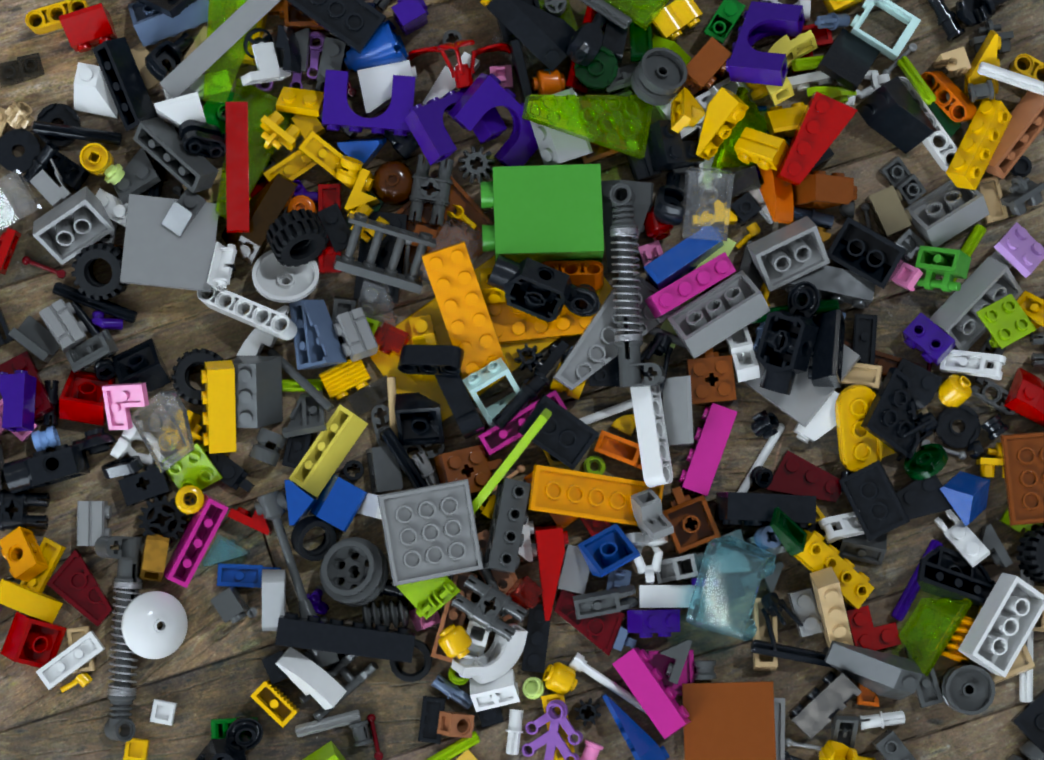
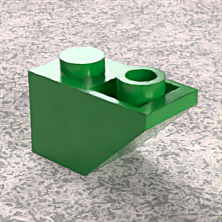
M723 0L704 33L723 44L737 24L746 6L737 0Z

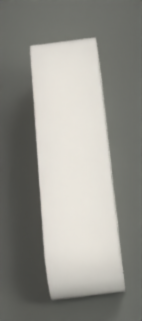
M899 77L937 130L922 141V143L939 167L946 172L949 167L946 156L954 157L958 148L910 81L905 77ZM933 138L941 139L943 146L936 147L933 143Z
M211 286V292L197 291V297L212 310L282 340H291L297 334L296 324L285 314L226 289L220 292ZM268 316V319L263 322V319ZM285 324H287L286 328L283 329V330H281V328H282Z
M660 385L630 387L644 482L649 488L672 483L673 471Z

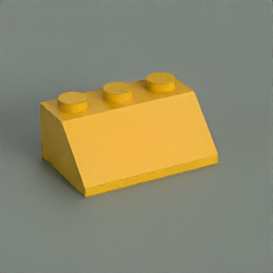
M804 102L792 104L790 108L783 109L782 106L769 108L770 111H767L764 115L767 133L783 139L793 138L808 105H805Z

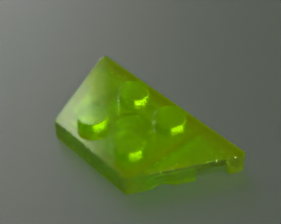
M738 87L736 95L749 106V109L746 111L744 118L733 128L731 135L718 148L711 166L712 168L723 169L724 167L753 165L752 162L749 164L741 162L734 150V146L737 140L741 138L745 127L764 132L767 123L763 116L760 115L755 102H750L746 95L748 90L745 87Z
M921 598L898 635L925 676L929 675L972 605L971 600L963 598V600Z

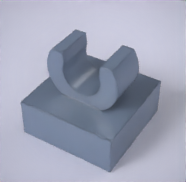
M617 568L608 574L606 590L630 585L632 571Z
M620 626L612 648L622 651L623 645L634 648L637 640L628 637V630Z

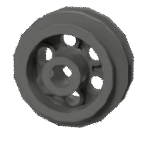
M359 537L345 538L334 544L324 555L320 567V581L325 592L340 604L351 607L363 606L375 600L385 588L389 576L388 561L383 551L370 541ZM359 555L358 559L353 560V556ZM344 578L345 583L341 586L340 579Z

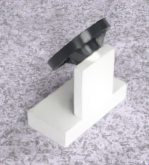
M263 28L251 30L244 39L243 49L248 56L255 59L258 71H252L242 76V85L282 81L291 75L290 72L284 71L283 67L279 68L272 35ZM257 32L267 33V36H265L264 38H250L253 34ZM248 41H250V42L252 43L251 46H252V50H253V54H254V55H251V54L248 52V49H247Z

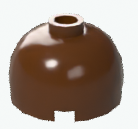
M388 161L380 165L373 176L374 182L372 187L376 197L387 205L398 206L408 202V196L411 194L413 183L412 176L414 173L412 169L398 161Z

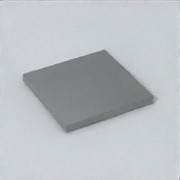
M129 194L120 283L211 292V285L207 283L216 244L219 204L206 202L181 237L161 225L173 202L179 199Z
M845 344L841 382L861 358L859 354ZM810 358L808 367L812 366L813 358ZM759 361L760 378L743 381V383L803 427L809 424L836 389V387H814L811 379H808V368L807 372L796 374L790 395L759 387L764 372V366Z
M468 479L377 495L393 586L483 569Z

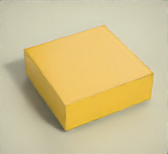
M133 737L130 741H127L125 743L123 760H147L150 740Z

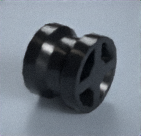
M999 413L980 425L983 430L988 432L990 440L995 439L1009 429L1008 425L1001 421Z

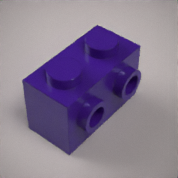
M398 0V4L391 7L394 19L405 36L428 23V8L423 0Z
M922 313L903 331L904 343L913 350L915 348L918 349L925 361L930 364L933 362L937 366L956 346L955 340Z
M680 609L627 610L628 633H639V638H651L653 633H658V637H671V632H680Z

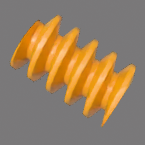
M958 613L962 617L954 618V622L958 626L950 627L955 635H947V638L952 643H944V647L948 649V652L941 651L940 654L962 663V660L969 661V658L959 652L958 649L975 619Z

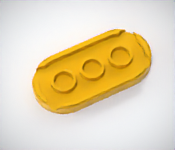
M860 384L850 385L843 389L838 395L835 404L839 457L844 467L852 472H856L878 460L881 461L884 453L883 442L861 426L877 394L869 387Z

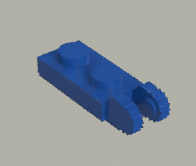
M218 563L217 586L262 588V569L281 568L264 567V565Z

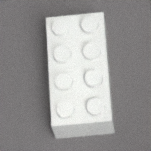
M1002 572L958 651L988 672L1005 678L1044 610V595L1018 576Z

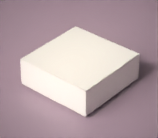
M154 699L150 722L172 726L177 703Z

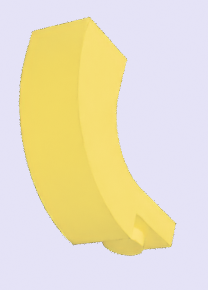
M809 30L797 35L792 40L786 34L776 41L768 52L786 54L789 69L792 60L817 49L818 46L814 34ZM787 75L783 86L765 85L775 106L795 95Z

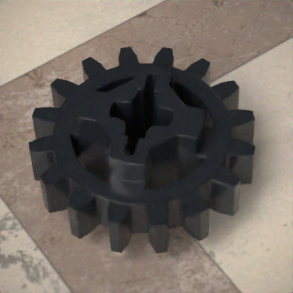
M156 496L154 497V503L149 500L146 501L148 508L141 507L140 510L144 512V516H138V519L143 520V524H140L139 528H145L146 531L142 534L143 536L157 534L151 529L153 527L160 529L162 536L169 538L170 544L172 543L171 537L179 539L178 532H185L182 524H188V521L183 520V516L187 514L177 509L175 498H172L169 502L168 496H163L162 501ZM164 505L170 506L175 512L170 513L166 511ZM154 509L155 513L152 519H149V515ZM161 514L166 517H172L165 521V525L154 523L161 519ZM174 521H177V525L172 531L171 527Z

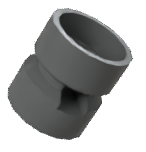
M260 427L256 437L258 444L253 445L249 456L276 467L280 457L278 451L284 448L287 438ZM267 441L273 443L271 449L265 447Z

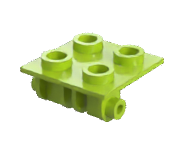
M1012 294L976 312L992 335L989 340L992 348L1000 347L1003 349L1037 330Z
M195 443L160 463L178 489L186 485H194L202 490L223 478L205 454L208 451L207 446H203L200 443Z
M448 576L396 586L417 609L415 611L420 618L424 616L426 620L461 591Z

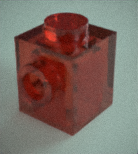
M385 322L382 327L379 326L374 335L379 346L378 350L389 356L391 353L400 356L402 347L407 345L411 338L409 333Z
M525 576L517 580L506 595H511L512 601L523 608L533 609L540 602L539 596L543 590L531 578Z

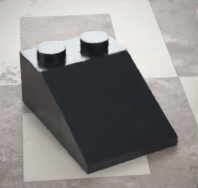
M898 76L883 84L855 107L868 126L905 154L937 131Z

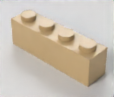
M832 567L809 573L828 649L832 641L854 646L840 582Z

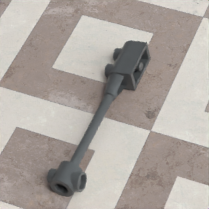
M279 490L258 496V502L254 503L257 515L263 514L264 519L273 522L299 600L300 618H307V615L317 616L311 601L307 598L281 520L282 515L286 512L285 509H287L286 494L284 491L279 492ZM327 616L321 617V620L328 621ZM310 649L304 652L307 658L320 667L340 661L339 653Z

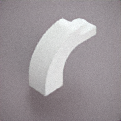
M509 623L508 625L517 629L509 642L495 633L494 641L486 653L472 659H452L451 668L459 673L460 677L473 678L480 684L497 680L505 675L518 661L523 652L528 631L516 623Z

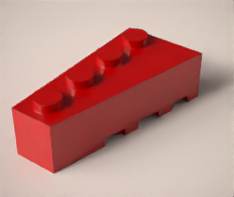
M819 92L812 94L776 177L795 186L799 185L858 110Z

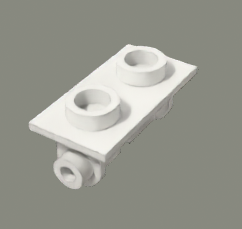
M216 242L207 283L222 292L223 288H227V285H230L233 268L228 267V265L234 264L237 250L234 244H227V247H225L221 243Z

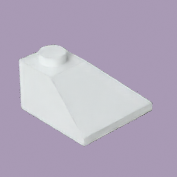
M78 62L74 79V110L118 119V110L100 67Z
M198 91L154 103L158 117L177 128L187 120L206 123Z

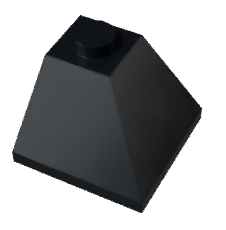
M152 338L112 357L119 384L146 382L147 391L152 392L171 382L167 368Z
M419 392L396 394L395 415L399 441L402 446L445 443L440 404Z

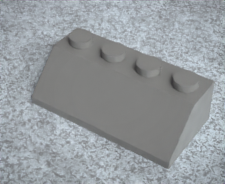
M988 256L964 281L960 291H955L929 319L955 340L956 346L954 349L968 351L988 330L976 312L1009 294H1012L1017 299L1023 293V290L1008 266Z
M741 270L666 318L685 348L695 359L753 321L761 318L770 311V308L762 292L745 272Z

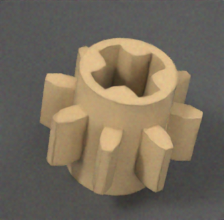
M13 102L5 111V114L8 115V124L15 129H26L34 120V117L31 116L32 108L24 102Z

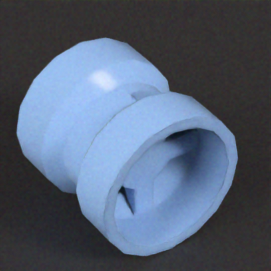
M55 426L47 427L45 431L37 430L31 433L33 445L37 452L61 445Z

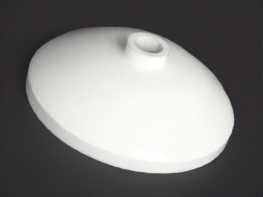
M269 250L255 262L252 269V281L258 293L266 299L279 303H291L307 297L314 291L319 281V268L315 260L298 267L283 266L277 261L273 251Z
M149 591L135 597L126 607L121 622L122 636L126 645L132 652L147 659H161L174 653L183 643L188 628L187 615L182 604L174 596L161 591ZM162 622L163 627L158 630L157 624Z

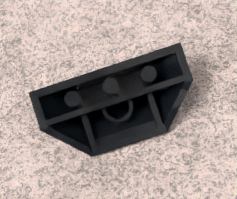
M942 546L935 547L920 559L917 582L922 591L958 604L983 607L996 584L994 580H991L981 563L972 567L959 552Z

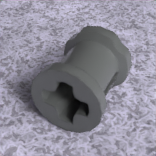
M991 79L987 80L986 83L974 85L968 83V95L971 103L979 99H994V87Z
M368 720L349 724L355 740L353 743L354 747L373 742L367 727Z

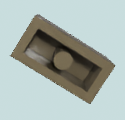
M893 185L871 194L865 199L870 206V211L880 233L884 237L888 238L911 226L912 217L907 209L904 210L901 203L903 201L902 195L898 189L895 190Z

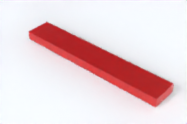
M225 102L227 233H249L248 102Z

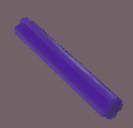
M931 540L923 557L935 547H943V544L937 540ZM919 564L891 614L898 621L904 619L921 588L917 582Z

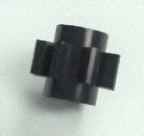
M526 343L525 348L522 350L517 349L519 357H516L514 360L516 363L522 362L520 365L521 371L528 368L532 373L535 366L541 367L538 359L543 358L542 353L536 354L538 350L536 345L530 348ZM532 355V361L529 359L527 361L525 360V356L530 357Z
M763 410L752 417L754 422L751 423V429L756 436H763L766 440L778 433L776 428L779 426V421L775 414L767 413L766 410Z
M589 698L588 703H584L580 699V708L574 707V710L579 712L575 719L579 720L582 718L584 720L583 726H586L587 721H591L595 725L594 718L596 716L601 717V714L596 712L600 704H591L592 698ZM590 706L591 711L594 713L593 715L589 714L588 718H585L584 713L581 711Z

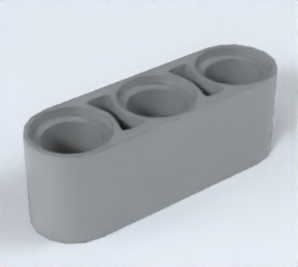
M262 569V631H277L279 616L284 615L286 612V570Z

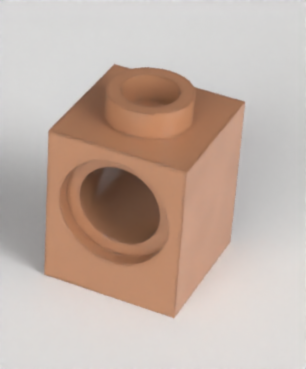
M440 711L437 734L449 737L472 738L475 715L463 712Z

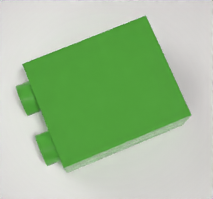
M601 164L493 167L492 181L480 182L481 209L493 208L494 214L493 225H482L483 252L495 251V263L499 255L518 263L526 258L540 263L545 261L585 260L602 262L604 255Z

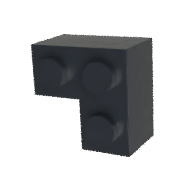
M658 120L645 128L653 171H668L689 166L695 167L705 161L704 158L696 155L699 140L682 141L680 132L677 133L671 130V120Z

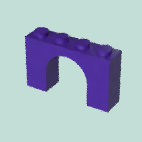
M751 1L749 9L744 12L743 25L739 26L738 39L732 45L731 58H728L726 61V71L729 72L730 81L783 86L788 72L786 54L761 52L753 49L752 46L758 40L771 35L785 36L787 34V36L796 37L801 34L805 23L803 5Z
M326 70L322 125L327 126V130L340 131V127L349 128V132L362 133V129H369L373 134H385V131H394L393 135L407 136V133H412L404 119L409 115V110L414 106L416 77L393 75L392 96L389 107L377 117L365 118L354 113L348 105L349 72Z
M481 73L449 111L448 115L463 129L471 131L488 110L496 106H504L512 116L513 130L508 140L494 157L503 166H524L538 149L525 104L522 102L519 104L515 100L516 95L508 88L503 89L499 85L501 81L492 73L490 75Z
M462 88L459 92L452 90L445 94L444 98L439 99L435 97L423 106L421 103L417 104L409 110V115L404 119L430 166L449 158L457 150L444 126L443 114L453 108L468 88ZM493 107L484 114L472 130L480 144L498 138L507 127L496 107Z
M16 370L14 374L0 372V393L3 398L2 428L13 432L34 431L37 378L29 375L28 371Z

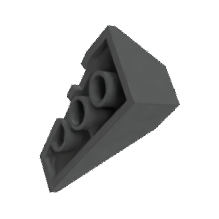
M628 180L601 181L603 231L609 273H612V270H619L618 265H611L612 263H618V258H611V256H618V251H611V249L618 248V245L610 243L611 241H617V237L610 236V226L615 220L612 219V215H615V213H612V209L615 208H612V200L609 195L610 190L617 183H625L634 190L636 197L634 207L631 208H634L632 214H635V218L632 219L638 225L639 237L645 228L643 224L647 212L650 213L652 208L654 183ZM621 190L618 193L619 201L627 198V190Z
M832 641L824 659L827 664L843 672L877 695L901 700L914 694L923 675L913 659Z

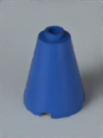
M390 20L383 22L361 54L352 48L346 52L347 57L344 58V61L349 70L353 69L354 72H357V70L408 60L404 43L400 35L393 32L396 27Z

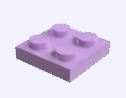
M1017 222L994 246L1025 278L1044 259V247Z

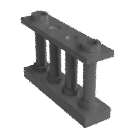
M355 212V214L349 213L348 223L354 225L345 254H342V256L336 255L334 269L420 294L423 287L422 280L418 277L423 261L421 255L425 254L427 246L436 247V239L432 238L433 235L423 231L418 234L368 219L366 214ZM362 227L375 230V234L367 259L362 263L356 261L353 255ZM384 233L397 237L388 267H385V269L376 267L375 264ZM409 240L419 243L410 272L406 275L398 273L396 269L405 241Z

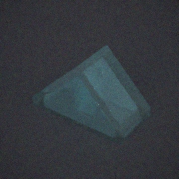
M218 534L203 561V565L208 567L249 555L250 551L229 538Z

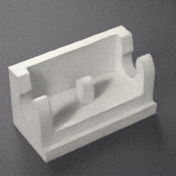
M510 669L505 675L489 683L480 684L473 678L469 679L470 696L476 712L520 702L518 683L515 682L513 669Z

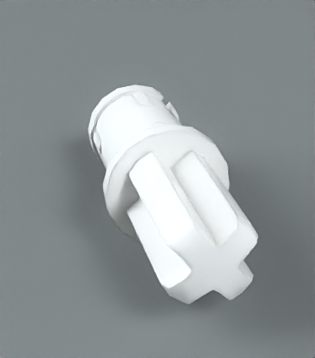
M510 709L508 729H506V732H508L506 753L518 755L521 733H523L522 719L524 710Z
M879 711V714L859 715L861 730L878 727L884 729L886 726L905 724L906 721L903 711L888 713Z

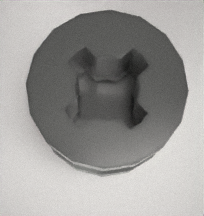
M545 0L544 9L546 12L559 17L566 10V0Z
M716 660L693 661V665L696 667L694 679H717V675L714 672Z

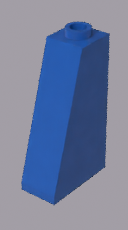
M708 223L644 267L647 278L660 291L687 275L702 261L724 245L722 240L724 235L717 227L712 228Z

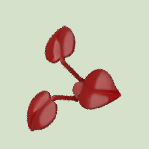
M459 40L454 43L450 42L438 46L418 48L410 51L407 59L411 61L415 57L428 52L441 53L451 71L452 78H455L456 88L462 89L470 87L473 83L472 74L475 73L476 56L494 51H503L510 54V48L507 44L497 43L471 51L470 68H468V64H462L459 47L475 44L474 40ZM444 50H455L458 62L455 70Z

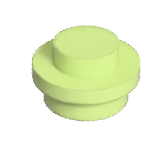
M120 164L110 165L104 172V180L113 185L120 182L125 175V171L122 170L123 167Z
M537 677L526 679L522 686L523 694L531 700L540 698L545 690L543 681Z

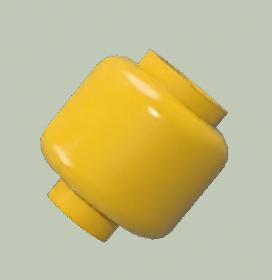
M956 374L949 376L938 388L940 401L947 407L961 406L972 394L969 379Z
M186 485L177 491L175 505L180 512L187 515L195 514L203 507L204 494L197 486Z
M452 624L439 633L438 644L448 658L457 656L458 659H461L470 652L468 648L472 644V639L463 626Z
M555 662L553 665L549 664L542 678L547 689L560 695H565L569 691L572 692L578 682L575 670L561 662Z

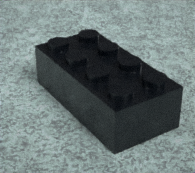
M717 492L715 520H722V524L742 525V521H744V525L764 526V522H766V526H770L774 508L778 507L800 528H808V524H816V496Z

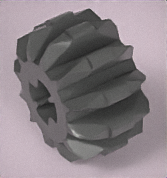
M472 146L471 154L464 150L463 154L466 158L459 157L458 159L461 164H464L458 167L459 171H465L462 178L466 179L470 176L469 182L471 184L474 183L475 178H478V183L480 184L482 176L489 180L490 175L487 172L492 173L493 167L490 165L495 164V159H488L491 156V152L488 151L483 155L484 147L482 146L479 148V152H476L475 147ZM476 161H480V165L483 166L478 167L477 170L473 169V165L471 164H475Z

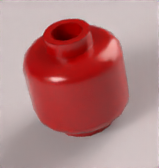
M652 206L650 213L647 212L643 224L645 225V233L647 237L654 238L655 241L665 239L670 236L673 225L658 222L654 217V206Z

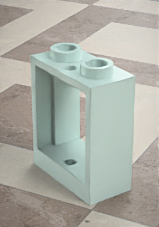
M865 0L862 8L865 10L861 16L857 14L851 22L850 26L853 29L850 33L879 50L881 54L890 60L895 61L921 22V19L890 0ZM874 5L907 25L892 49L859 29Z
M501 357L491 361L487 366L471 373L462 380L490 428L496 426L492 419L520 391L519 386ZM506 376L514 392L485 408L476 392ZM527 403L521 410L528 407L529 404Z

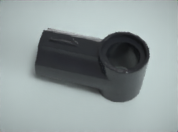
M385 131V134L382 135L405 160L419 148L412 133H407V136L393 135L394 131Z

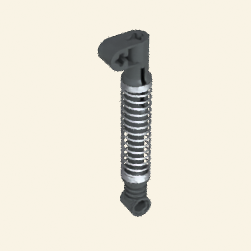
M617 183L612 186L609 195L612 200V208H615L612 209V213H615V215H612V219L615 220L610 226V236L617 237V241H611L610 243L618 245V248L611 249V251H618V256H611V258H618V263H612L611 265H618L619 270H612L611 272H619V277L612 278V280H619V285L612 286L615 287V292L612 294H616V299L613 300L616 302V307H613L616 309L614 316H617V321H614V323H617V328L614 329L617 331V335L614 336V342L618 348L620 388L658 386L665 380L666 374L663 367L656 363H641L640 347L643 344V331L639 330V327L643 324L639 322L642 319V316L639 315L642 309L638 306L642 302L638 301V298L641 297V294L638 293L641 287L637 285L641 281L634 278L638 277L640 273L633 271L640 268L639 265L633 264L640 260L638 257H634L639 254V251L634 249L639 244L633 242L639 239L638 225L632 219L635 218V214H632L634 208H631L634 207L636 196L630 186L625 183ZM621 190H627V198L619 201L618 193ZM644 366V372L651 373L653 369L658 374L654 376L653 380L650 377L644 376V383H642L641 367Z
M101 536L95 542L96 554L101 558L118 559L117 576L113 582V588H115L113 591L116 592V596L112 597L116 599V603L112 604L115 606V610L112 611L115 617L111 619L115 621L114 625L111 626L114 628V632L111 635L117 639L110 640L111 643L117 644V646L110 647V650L116 651V653L109 655L116 660L109 662L115 668L108 670L111 673H115V675L108 677L115 682L108 684L112 688L107 689V698L113 706H110L112 712H109V715L112 717L106 722L104 731L106 737L111 740L127 742L134 737L136 731L132 718H129V716H132V712L129 711L132 710L133 707H130V705L133 704L137 695V689L130 688V684L137 683V681L131 680V676H137L136 673H131V669L138 668L137 666H132V662H136L138 659L132 658V654L135 653L129 649L123 639L121 622L128 604L141 594L139 589H142L143 583L139 575L142 537ZM110 545H119V550H111Z

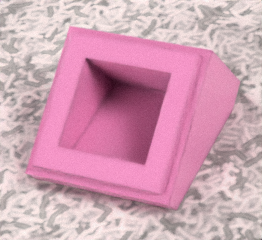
M416 608L409 611L417 632L436 625L441 621L438 611L427 620L424 616L420 618L416 614Z

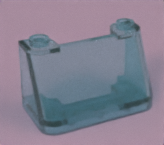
M731 535L712 539L707 545L686 616L687 623L739 640H752L756 634L757 627L755 626V621L750 619L761 579L773 574L777 555Z

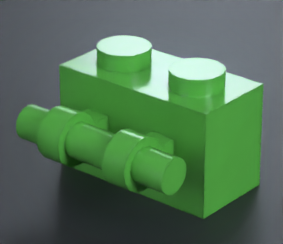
M920 245L915 267L919 268L926 275L925 278L918 280L917 286H922L928 290H933L934 288L942 289L944 292L960 291L961 283L954 282L953 279L967 278L971 257L961 250ZM936 275L944 276L943 280L935 279Z

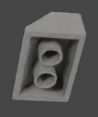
M573 88L525 103L544 165H556L593 153Z
M952 180L905 208L912 217L911 222L922 239L931 247L940 246L989 215L984 196L977 189L957 188Z
M87 186L33 222V236L61 265L81 253L83 248L93 245L115 230L101 201Z
M808 216L747 245L753 263L769 292L830 263L818 228Z
M691 375L666 378L664 389H660L668 444L669 446H690L694 444Z

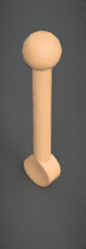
M523 464L518 465L517 469L506 478L512 479L518 473L525 472L526 467ZM497 485V486L495 487V489L491 492V494H492L494 491L497 490L498 485Z

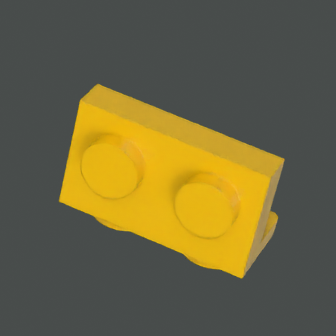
M283 86L276 102V111L319 117L323 109L324 92Z

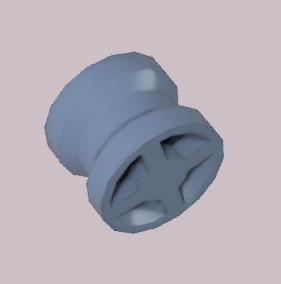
M771 526L761 527L754 534L755 544L760 549L776 548L781 544Z

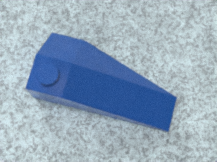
M606 693L601 695L635 760H666L670 758L664 745L659 747L657 742Z

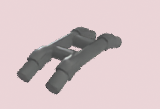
M346 654L327 671L333 678L340 673L348 682L343 687L347 692L334 707L378 669V665L375 662H371L354 677L346 666L358 656ZM304 693L298 697L302 704H305L312 698L310 694L305 695ZM321 707L313 714V717L320 721L333 708L325 710Z

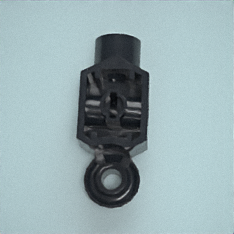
M499 255L487 282L488 285L505 292L507 305L547 322L557 319L563 305L572 313L583 317L592 316L600 309L599 297L592 286L588 284L576 286L572 284L570 275L530 258H526L518 263Z
M805 281L797 283L791 288L787 300L789 312L781 310L767 314L756 353V359L764 366L759 387L786 395L791 394L796 374L807 372L819 327L812 318L821 304L820 292L814 284Z
M98 428L85 432V438L73 441L72 445L64 444L54 447V452L39 451L32 454L33 458L29 456L5 463L3 471L10 492L14 494L89 474L90 466L86 451L89 452V455L110 450L109 445L116 443L115 438L106 433L104 428ZM58 460L59 466L55 469L54 464Z
M237 718L227 729L226 737L224 739H211L195 760H248L245 751L254 748L263 737L261 724L253 718Z

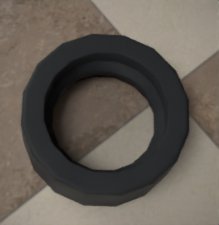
M308 516L295 525L291 535V543L293 549L304 559L320 561L328 550L336 544L337 536L331 524L316 516ZM314 527H321L325 532L322 543L313 550H306L303 547V539L306 533Z
M415 639L414 647L423 653L425 659L420 671L413 674L406 673L399 667L398 661H389L391 670L396 677L406 682L421 680L429 673L432 667L433 657H430L431 650L424 642Z

